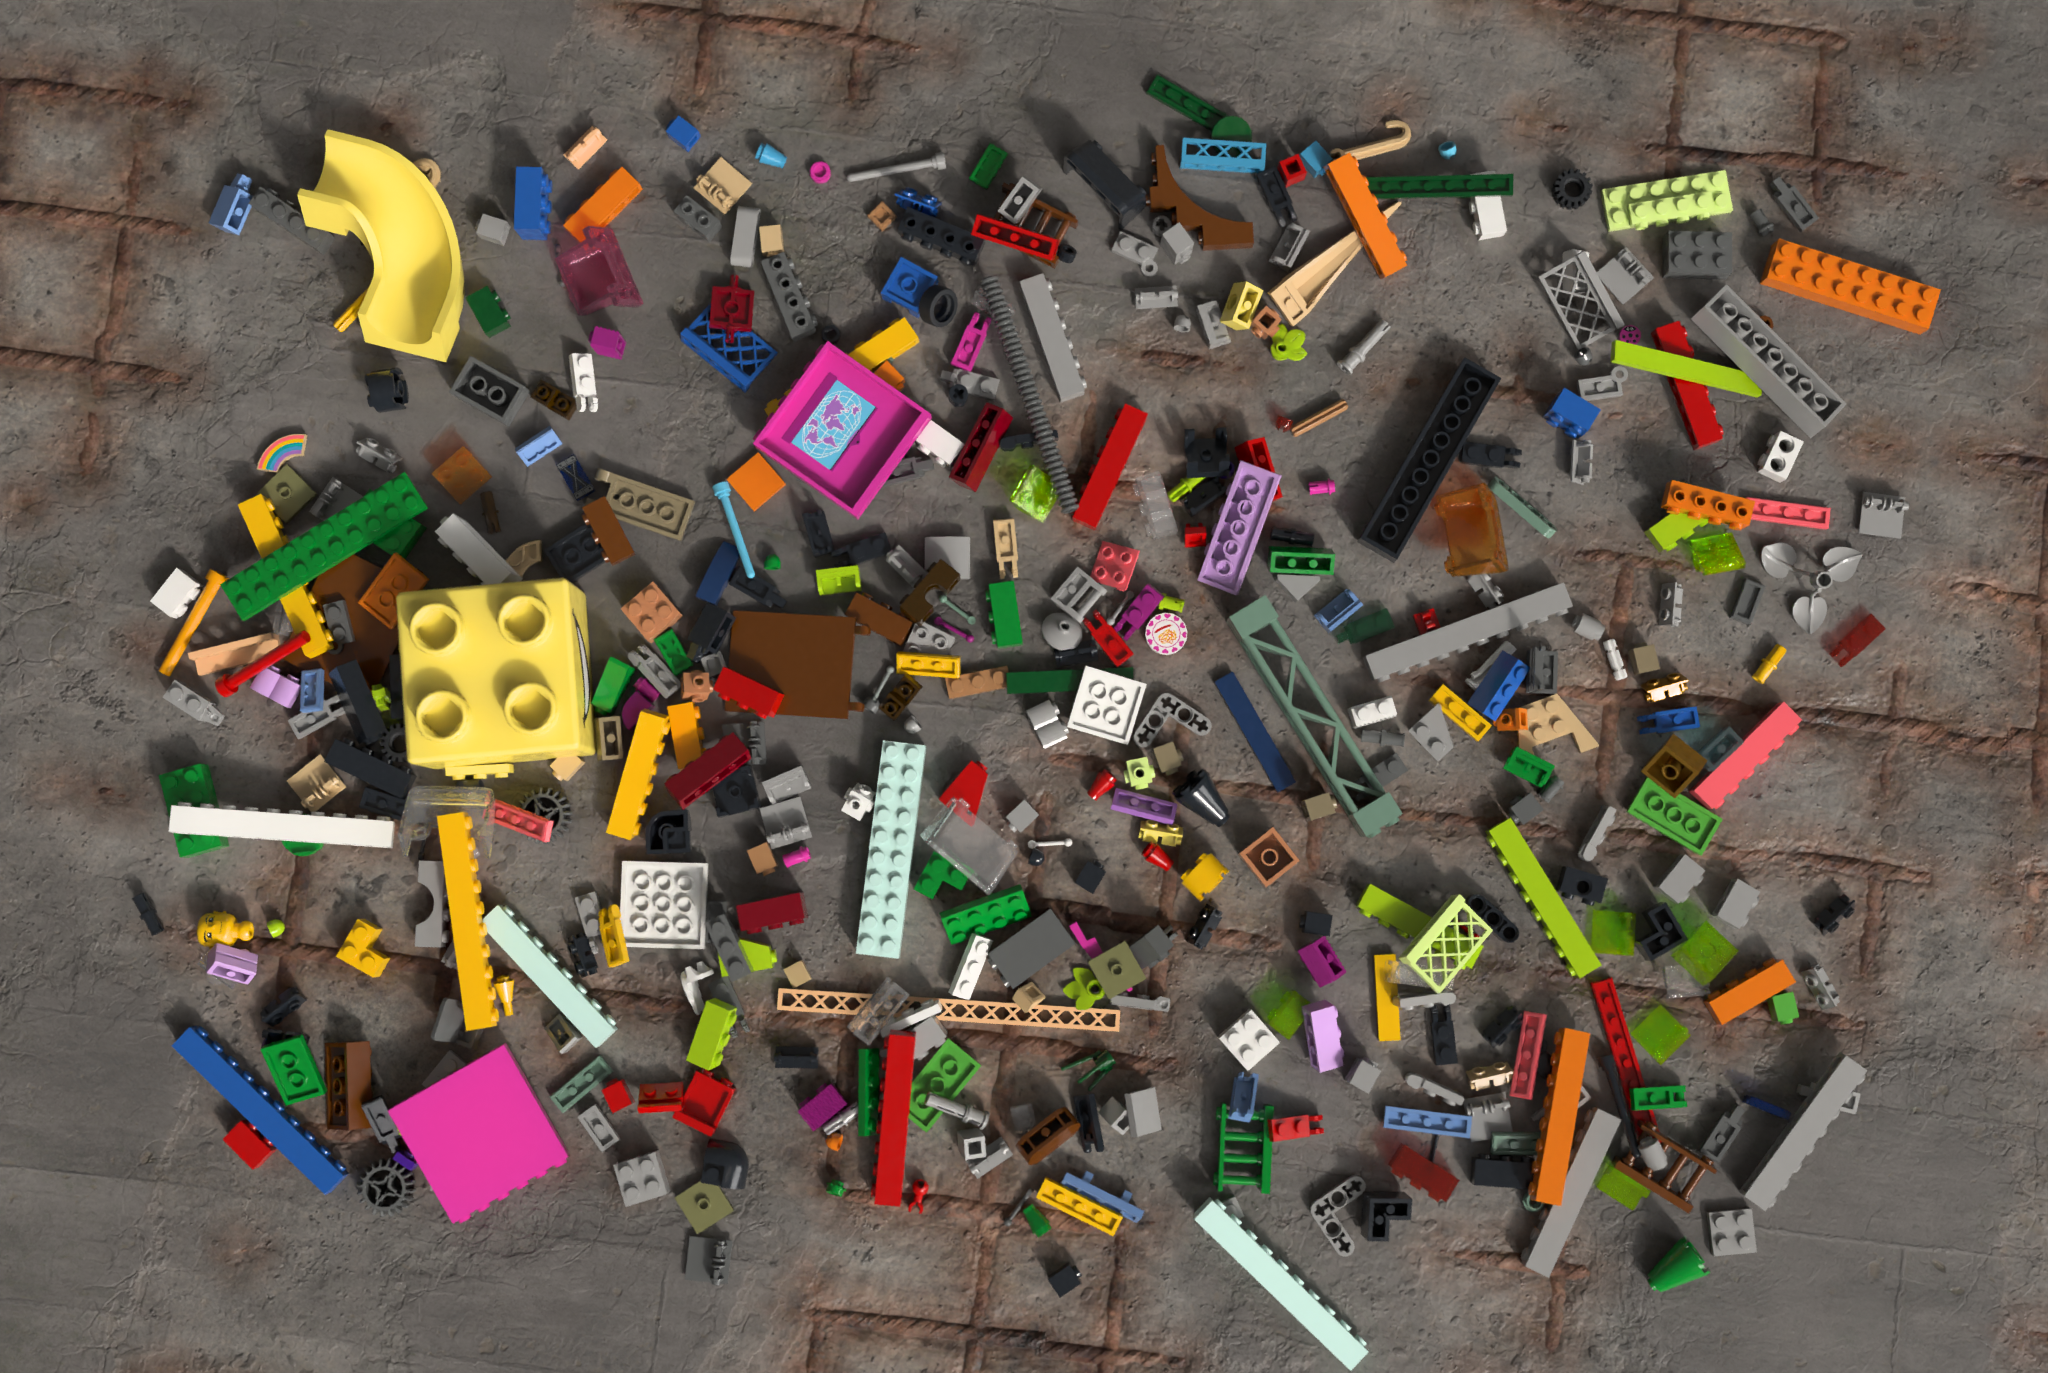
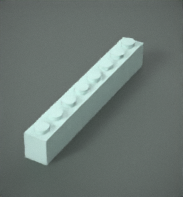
M497 905L483 918V923H486L487 932L595 1048L600 1047L618 1029L615 1026L617 1022L609 1014L605 1015L600 1010L602 1006L594 998L591 1000L586 995L587 990L580 983L576 984L571 979L573 975L565 967L562 969L557 964L558 959L551 952L547 953L542 948L544 944L536 936L532 937L528 933L529 928L522 921L518 922L513 917L515 913L507 905Z

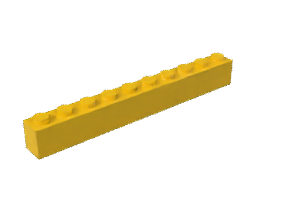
M466 812L437 816L466 1031L497 1026L499 1013L497 1008L494 1007L496 991L491 985L493 969L488 963L490 948L485 941L487 926L486 923H483L482 919L484 904L480 901L479 897L481 883L480 880H477L476 875L478 861L474 859L473 854L476 845L470 829L473 827L472 818Z

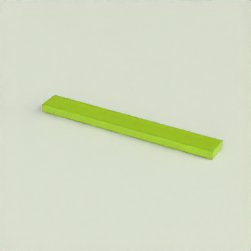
M1619 340L1612 342V363L1752 397L1762 396V390L1741 370Z

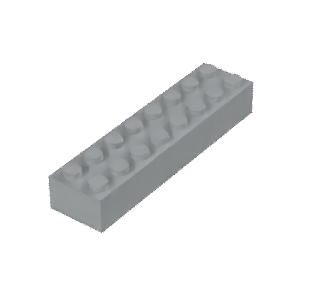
M1727 284L1691 318L1810 438L1825 428L1846 405Z

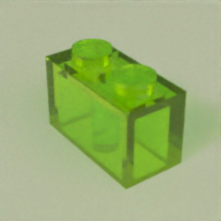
M1293 989L1283 994L1279 1000L1282 1002L1277 1009L1273 1008L1266 1017L1269 1019L1266 1024L1287 1040H1290L1304 1021L1302 1006L1311 1004Z

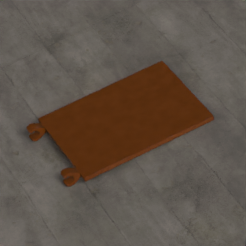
M353 554L319 575L311 590L317 599V603H315L317 610H320L325 617L324 604L346 600L355 641L344 644L343 651L339 654H330L326 651L316 657L309 658L304 655L300 647L282 659L303 670L323 669L324 680L331 684L333 683L329 673L334 668L357 660L372 694V686L381 683L390 663L389 655H394L399 644L398 623L393 629H389L358 604L383 568ZM326 621V622H323V624H324V626H325V628H326V630H327V629H328V625H327V621ZM294 630L292 631L290 638L296 635ZM333 642V649L337 650L338 644L336 642Z
M733 610V616L736 617V620L732 625L728 668L784 694L776 715L848 719L849 711H864L865 705L863 703L850 702L855 635L869 636L871 628L856 626V617ZM731 698L729 701L725 700L726 712L755 713L756 711L750 707L748 710L737 706V701Z

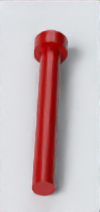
M303 630L234 674H224L215 681L216 690L223 697L233 695L238 691L239 685L310 642L311 637L309 633Z

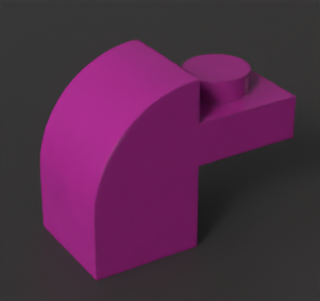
M638 691L627 700L622 710L624 725L630 731L636 728L640 711L643 709L652 710L655 707Z

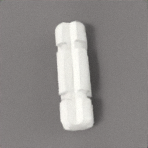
M1615 639L1603 642L1605 651H1608L1607 657L1611 668L1615 671L1613 672L1615 679L1621 680L1626 678L1627 673L1622 667L1624 664L1619 650H1616L1617 644Z

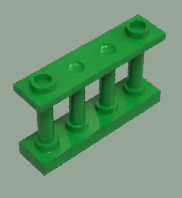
M1220 1102V1107L1216 1108V1120H1220L1218 1167L1217 1172L1213 1173V1185H1217L1218 1191H1223V1184L1256 1185V1188H1260L1259 1191L1262 1194H1270L1272 1142L1269 1140L1268 1119H1273L1274 1106L1263 1104V1109L1253 1111L1251 1120L1262 1122V1131L1258 1133L1225 1131L1229 1110H1226L1225 1102ZM1225 1140L1258 1142V1144H1262L1261 1153H1257V1155L1224 1153ZM1224 1162L1256 1163L1257 1166H1261L1260 1175L1257 1174L1256 1177L1223 1175Z

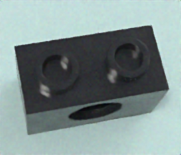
M1562 866L1556 891L1561 892V897L1571 900L1577 897L1582 899L1581 903L1594 906V903L1602 902L1608 878L1572 867ZM1579 881H1583L1586 886L1585 891L1582 893L1577 890V883Z

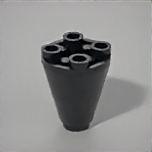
M1204 769L1198 772L1195 770L1191 771L1185 778L1187 781L1172 791L1177 802L1217 827L1222 826L1230 818L1228 809L1210 774Z

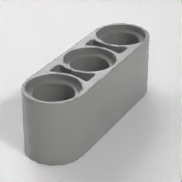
M738 207L731 251V265L753 267L760 222V208Z

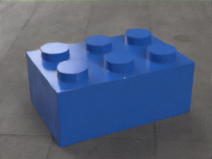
M516 167L514 230L522 240H547L548 234L551 233V222L548 221V213L552 212L549 193H552L553 186L552 180L548 178V174L544 172L542 167Z

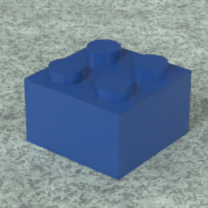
M1563 388L1555 396L1543 418L1547 419L1546 422L1549 425L1565 430L1564 433L1567 436L1579 439L1588 432L1601 409L1568 389Z

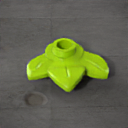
M1283 324L1278 325L1280 329L1272 337L1273 344L1270 348L1273 358L1279 361L1286 360L1287 358L1293 361L1302 360L1307 355V352L1301 347L1305 340V332L1299 329L1288 332Z
M1074 968L1073 974L1076 981L1066 985L1063 992L1069 998L1077 1000L1076 1010H1087L1093 1006L1095 1000L1101 999L1105 992L1098 979L1094 977L1090 970ZM1093 986H1097L1099 988V992L1093 993L1091 991V988Z

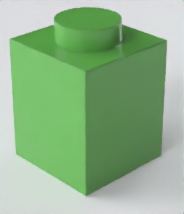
M1792 991L1779 992L1767 999L1772 1021L1780 1022V1025L1792 1023L1793 1018L1799 1017Z

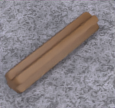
M1341 399L1291 426L1290 431L1294 437H1297L1347 410L1348 405L1344 399Z

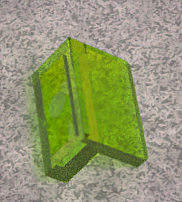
M1610 1165L1596 1186L1599 1190L1631 1210L1635 1209L1642 1196L1647 1198L1651 1192Z

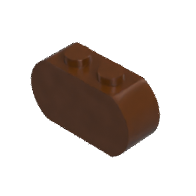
M1067 1107L1059 1108L1021 1137L1016 1144V1148L1029 1165H1034L1071 1138L1080 1128V1123Z

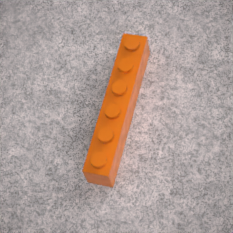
M1349 152L1325 165L1323 168L1379 278L1382 279L1407 266L1405 262L1407 258L1405 253L1399 250L1396 244L1397 238L1394 232L1389 230L1385 214L1383 212L1380 213L1377 207L1378 200L1373 193H1370L1367 187L1369 185L1363 174L1361 175L1356 157L1352 156Z

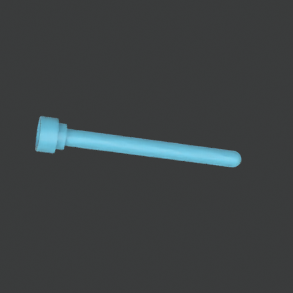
M717 483L712 487L713 492L718 499H721L748 578H753L755 572L729 499V492L731 491L729 483Z

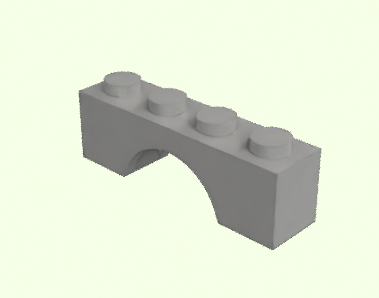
M419 861L418 882L425 885L431 891L434 898V908L428 919L416 925L415 947H446V943L449 942V930H446L447 921L450 920V909H447L448 894L443 861Z

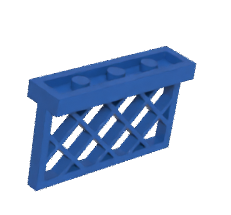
M710 303L697 319L680 333L681 342L743 392H746L750 388V384L776 357L778 352L752 331H743L741 333L737 331V333H734V337H738V347L726 348V334L723 329L722 334L710 335V321L708 319V314L711 310ZM707 325L708 335H698L693 330L697 326ZM749 336L753 339V346L741 347L740 337ZM723 338L724 348H714L711 346L710 339ZM765 349L770 353L766 359L757 360L756 350ZM754 350V360L742 361L741 351ZM739 351L740 361H730L727 359L726 352ZM755 364V372L748 376L743 371V365Z

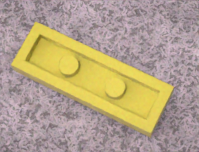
M493 764L445 767L446 776L452 777V780H465V776H474V779H487V775L495 774V778H507L509 773H514V765Z

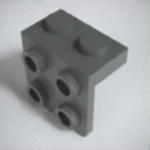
M444 998L433 1026L431 1038L436 1041L456 1043L469 1049L477 1050L484 1028L466 1031L462 1000Z

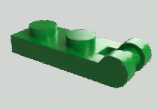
M1686 1085L1629 1089L1631 1110L1687 1107V1100L1684 1098ZM1673 1093H1675L1676 1101H1674Z

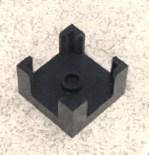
M1227 427L1216 428L1215 438L1195 439V429H1184L1186 478L1229 476L1230 456L1227 453Z
M750 765L740 767L713 787L717 805L715 809L719 818L762 808L753 769Z

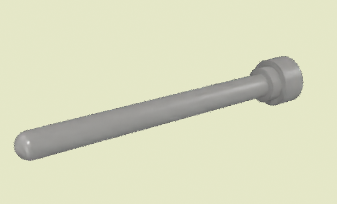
M944 152L935 153L930 159L850 173L847 175V180L853 182L928 167L938 168V170L945 169Z

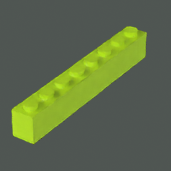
M1506 818L1485 831L1488 835L1485 837L1488 844L1492 848L1495 847L1499 853L1497 855L1499 862L1502 866H1507L1510 871L1508 873L1509 878L1513 884H1518L1520 887V896L1525 903L1529 902L1531 905L1533 917L1536 921L1540 920L1544 926L1542 929L1544 935L1548 940L1552 939L1555 947H1553L1555 953L1559 958L1563 957L1567 964L1565 969L1569 975L1580 979L1600 967V961L1513 820Z

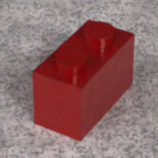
M247 1119L241 1120L222 1139L252 1170L259 1168L277 1150Z

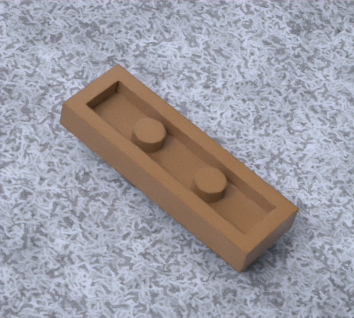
M1008 666L963 674L959 678H945L949 699L1007 688L1006 673H1009Z

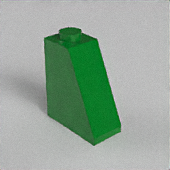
M610 656L591 702L592 705L596 706L595 711L605 716L607 713L614 715L636 669Z

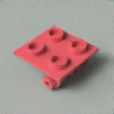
M1102 541L1090 577L1097 583L1114 587L1122 592L1126 591L1140 551Z

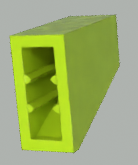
M739 937L754 971L769 969L775 966L774 962H777V954L775 949L772 950L771 945ZM718 954L722 977L729 976Z

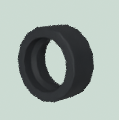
M940 285L929 287L920 299L919 314L921 319L935 327L942 328L947 326L953 320L957 311L958 299L956 294L951 289ZM942 296L943 304L941 310L934 316L935 304Z

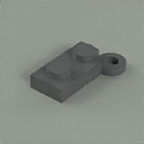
M346 600L323 605L328 629L334 637L332 643L336 642L338 644L337 650H328L330 654L341 653L344 644L355 641Z

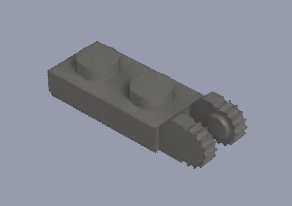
M1397 753L1371 769L1382 787L1408 771ZM1364 774L1360 776V779L1353 782L1358 785L1364 782L1368 788L1374 790ZM1359 793L1355 798L1357 801H1360L1368 794Z
M729 976L709 983L708 986L713 998L737 1007L735 1014L737 1018L739 1017L742 1029L745 1033L749 1032L750 1027L744 1016V1009ZM733 1025L729 1031L732 1037L736 1038L738 1037V1032Z

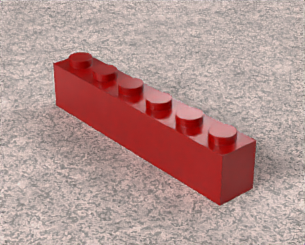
M1680 320L1658 327L1651 332L1657 350L1694 359V350L1691 345H1688L1686 339L1687 331L1683 325L1681 326ZM1667 376L1693 450L1722 440L1723 428L1720 423H1717L1715 418L1716 410L1708 399L1709 391L1707 386Z
M1126 403L1123 409L1118 408L1114 417L1117 422L1114 427L1110 426L1105 437L1108 439L1106 446L1101 445L1097 457L1100 459L1097 465L1093 464L1088 473V476L1091 478L1088 484L1084 483L1079 495H1082L1079 503L1076 502V504H1079V508L1070 512L1073 514L1072 521L1094 531L1096 530L1145 424L1148 413Z

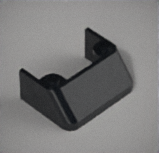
M1087 140L1064 156L1063 172L1067 175L1073 169L1119 216L1118 229L1121 231L1145 209L1146 192L1140 185L1136 186L1102 152L1103 149L1097 141Z

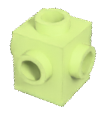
M1143 757L1126 761L1127 770L1123 771L1125 782L1130 783V787L1135 786L1136 790L1148 788V783H1152V778L1155 777L1153 765H1149L1148 758ZM1136 771H1141L1143 777H1137Z

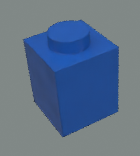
M679 115L676 119H672L666 127L668 137L687 152L691 150L701 137L699 131Z

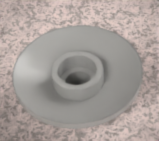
M1050 614L1042 623V635L1045 641L1055 649L1063 651L1072 650L1082 640L1080 624L1068 614Z

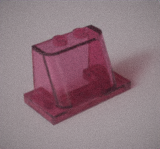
M587 226L582 229L586 240L555 258L561 272L562 281L568 289L569 298L579 316H586L610 305L638 308L644 304L613 229Z

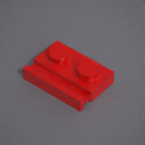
M683 1082L640 1084L638 1113L682 1111Z

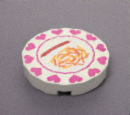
M1158 614L1146 626V642L1156 653L1162 655L1174 654L1183 647L1187 640L1186 625L1175 614Z

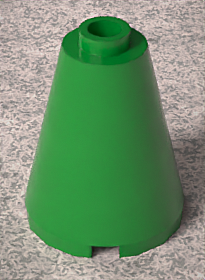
M1686 1236L1681 1237L1648 1273L1649 1279H1647V1282L1654 1291L1658 1289L1660 1292L1711 1273L1709 1268L1704 1269L1703 1263L1705 1261L1691 1242L1685 1243L1687 1241Z

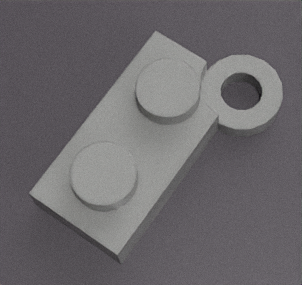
M1120 231L1111 252L1141 265V272L1146 277H1153L1157 273L1158 267L1153 260L1158 248ZM1151 265L1153 271L1147 272L1145 267Z
M1617 366L1611 371L1610 376L1578 380L1576 382L1578 395L1586 401L1620 397L1623 395L1621 383L1627 379L1628 372L1624 367ZM1617 371H1621V372H1622V374H1623V377H1622V378H1617V377H1616V372H1617Z

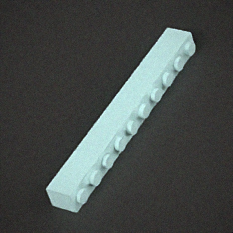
M1209 1197L1192 1215L1194 1220L1351 1371L1368 1353V1350L1364 1347L1367 1343L1358 1334L1354 1337L1349 1332L1351 1327L1344 1320L1338 1321L1333 1317L1335 1312L1327 1304L1323 1307L1318 1302L1320 1297L1313 1290L1307 1291L1302 1287L1304 1282L1296 1274L1291 1276L1287 1272L1289 1267L1282 1260L1276 1261L1272 1258L1273 1252L1265 1244L1260 1246L1255 1241L1258 1237L1250 1229L1245 1231L1239 1225L1242 1222L1234 1214L1229 1216L1224 1211L1227 1207L1219 1199L1214 1201Z

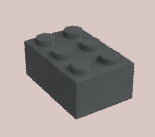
M1668 231L1663 236L1662 278L1725 280L1732 274V232Z
M472 356L469 357L449 391L457 399L507 427H510L530 393L522 384Z

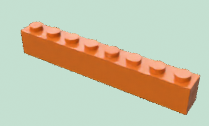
M1559 1028V1031L1555 1034L1554 1044H1556V1049L1550 1060L1552 1072L1547 1078L1548 1096H1545L1543 1101L1545 1113L1539 1124V1129L1542 1130L1541 1137L1536 1143L1537 1160L1532 1165L1534 1178L1528 1189L1530 1200L1557 1206L1562 1204L1590 1033Z

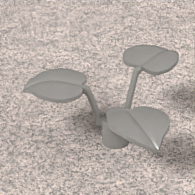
M1775 543L1762 548L1761 562L1765 571L1775 578H1785L1789 570L1810 577V584L1816 589L1810 594L1809 598L1800 597L1795 601L1792 607V616L1795 622L1807 634H1812L1821 626L1827 613L1825 600L1821 597L1814 598V596L1818 592L1820 593L1822 589L1829 588L1833 580L1843 582L1850 579L1855 573L1863 554L1848 547L1831 548L1822 557V562L1826 569L1812 573L1792 567L1796 562V553L1792 546L1786 543Z

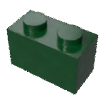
M485 286L465 297L481 328L489 338L511 327L508 321L511 317L506 308L502 309L498 302L501 301V298L496 290L492 291L488 286Z

